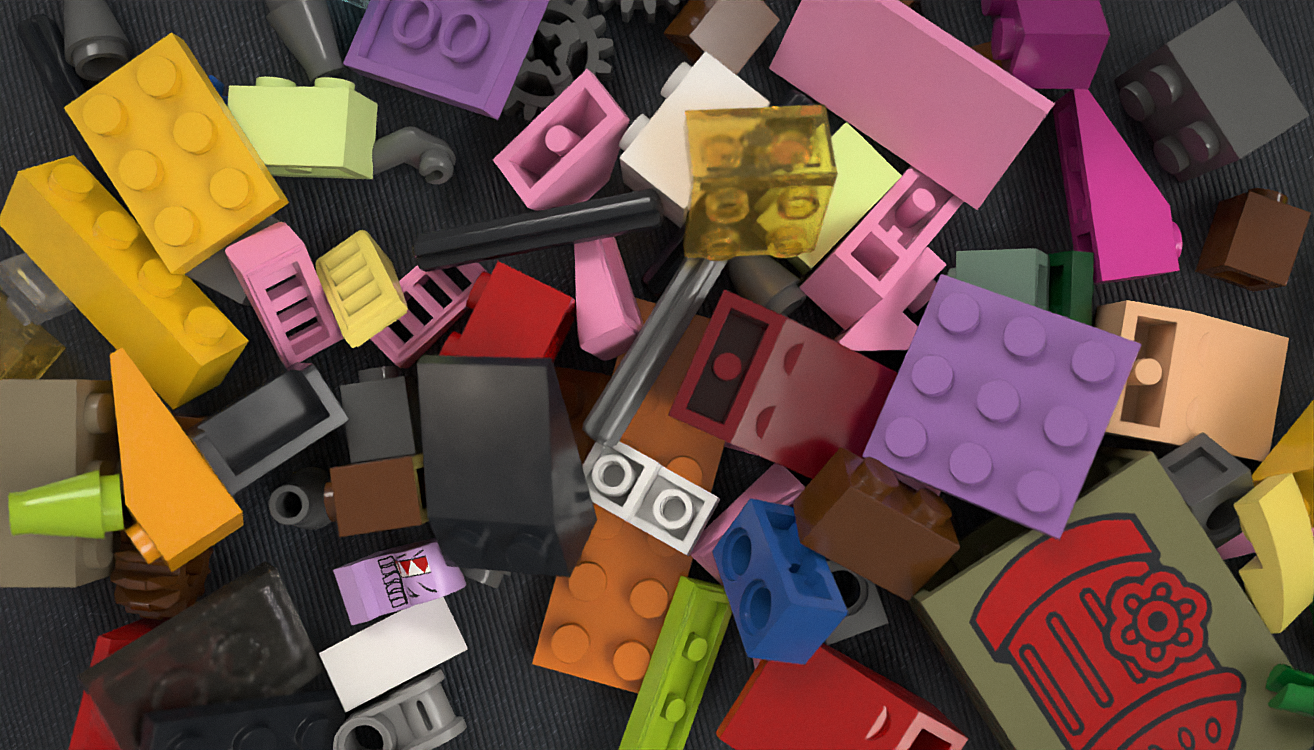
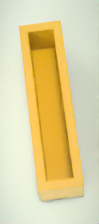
M74 155L18 171L0 214V226L116 350L120 348L125 350L141 374L161 398L174 410L220 385L249 342L248 339L187 275L170 273L141 226Z

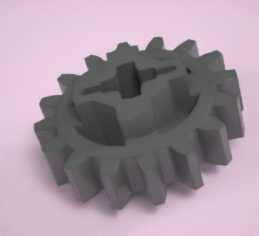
M549 0L542 19H554L563 23L556 25L540 21L533 39H536L541 48H545L550 55L555 54V63L559 76L554 74L550 66L546 67L542 60H537L535 55L536 49L532 40L502 109L505 115L511 117L521 107L524 109V120L528 126L574 82L572 78L574 64L584 57L583 52L588 50V59L585 70L588 69L593 72L599 81H612L613 67L601 61V59L614 55L613 40L598 38L607 29L606 21L603 15L593 16L587 20L590 10L588 0H576L572 6L567 4V0ZM534 87L553 93V96H536L526 92Z

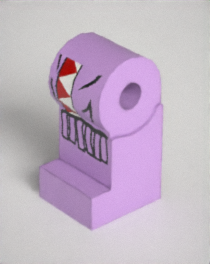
M436 537L378 551L333 570L351 625L367 622L384 614L438 599L466 586L460 568L446 565Z

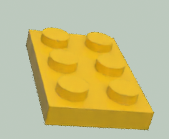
M172 32L64 107L171 274H186L290 203L186 42Z

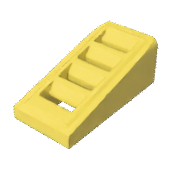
M357 231L317 259L315 266L319 281L343 337L352 348L359 347L407 313L408 307L393 263L367 231Z

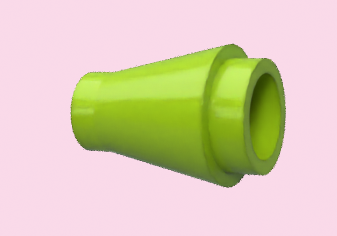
M100 469L27 491L10 492L8 496L12 536L38 534L105 539V532L124 530L119 474L100 476Z

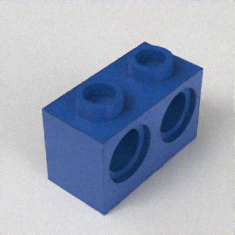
M750 498L716 544L712 553L747 657L805 665L846 617L848 611L825 557L800 543L794 507Z

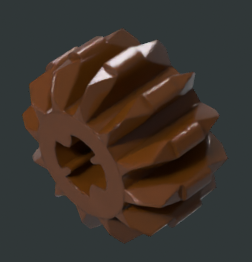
M133 518L131 520L130 526L135 524ZM122 530L120 533L121 545L119 550L112 554L116 559L115 570L110 576L111 582L117 584L114 592L115 602L124 605L126 613L140 614V618L163 620L164 617L178 618L181 614H190L196 606L197 597H201L205 592L204 582L207 574L211 573L209 558L214 551L212 546L171 572L161 557L148 564L125 531Z

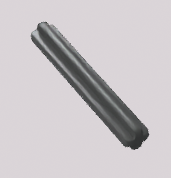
M712 216L707 220L584 421L582 430L597 443L610 448L617 445L741 240V233L737 230V226L729 220L718 216Z

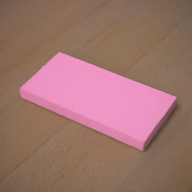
M801 0L769 67L770 70L976 210H978L1055 104L898 0Z

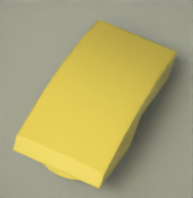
M1293 473L1266 477L1233 505L1239 516L1241 530L1246 539L1252 543L1257 554L1238 572L1244 582L1247 598L1256 607L1260 618L1271 634L1281 633L1313 602L1314 538L1305 503Z

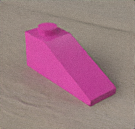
M1072 89L1054 102L1055 104L1052 108L1074 251L1094 253V285L1147 278L1179 271L1178 258L1182 252V235L1178 225L1172 222L1170 205L1088 89Z

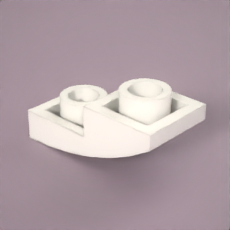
M620 441L612 448L595 442L582 465L593 503L687 556H690L720 501L719 497L666 469L657 461Z
M440 597L403 609L320 652L319 656L346 713L405 683L407 680L461 654L468 648L444 597Z

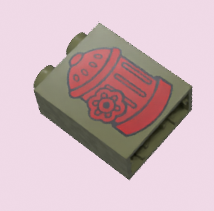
M1100 446L1060 540L995 514L958 538L960 548L907 601L1003 750H1308L1314 746V719L1286 710H1276L1268 706L1267 703L1277 694L1274 691L1265 689L1271 670L1279 663L1291 667L1292 665L1153 452Z

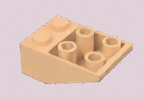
M1129 300L1097 306L1095 328L1141 344L1139 353L1104 434L1180 447L1204 432L1234 457L1260 462L1264 461L1271 449L1289 338L1191 311Z

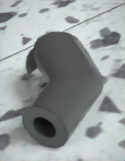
M407 126L375 140L373 145V175L406 163L418 169L422 176H426L427 183L442 184L447 182L454 172L456 157L449 144L417 127Z

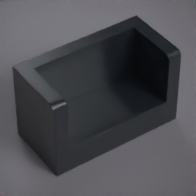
M296 362L184 432L232 496L349 419L316 367L312 363Z

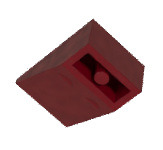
M724 289L668 416L813 479L840 447L864 459L862 455L898 373L788 317Z

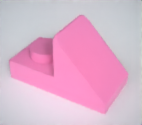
M926 247L887 295L848 330L845 331L843 329L833 341L855 352L908 351L918 326L903 311L908 308L912 313H915L930 300L937 284L934 278L947 264L930 248Z

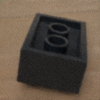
M423 355L417 363L427 517L446 565L465 569L571 577L595 526L597 517L552 358Z

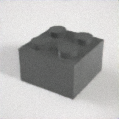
M1236 0L1172 39L1114 79L1120 89L1119 97L1123 108L1130 117L1142 123L1154 142L1153 151L1157 161L1167 172L1174 174L1180 184L1244 158L1310 116Z

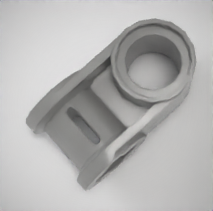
M435 668L406 681L389 693L371 700L354 710L336 733L333 750H372L360 745L356 739L355 728L361 725L372 726L382 735L384 745L376 750H431L459 735L467 728L463 716H455L441 685L442 680L445 678L441 668Z

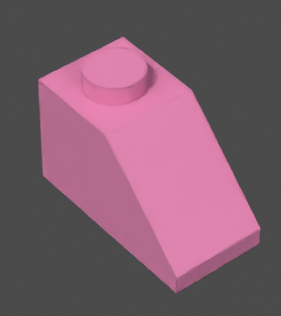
M586 69L511 141L493 161L525 205L532 210L540 211L585 202L609 181L620 150L619 142L627 130L630 119L593 72Z

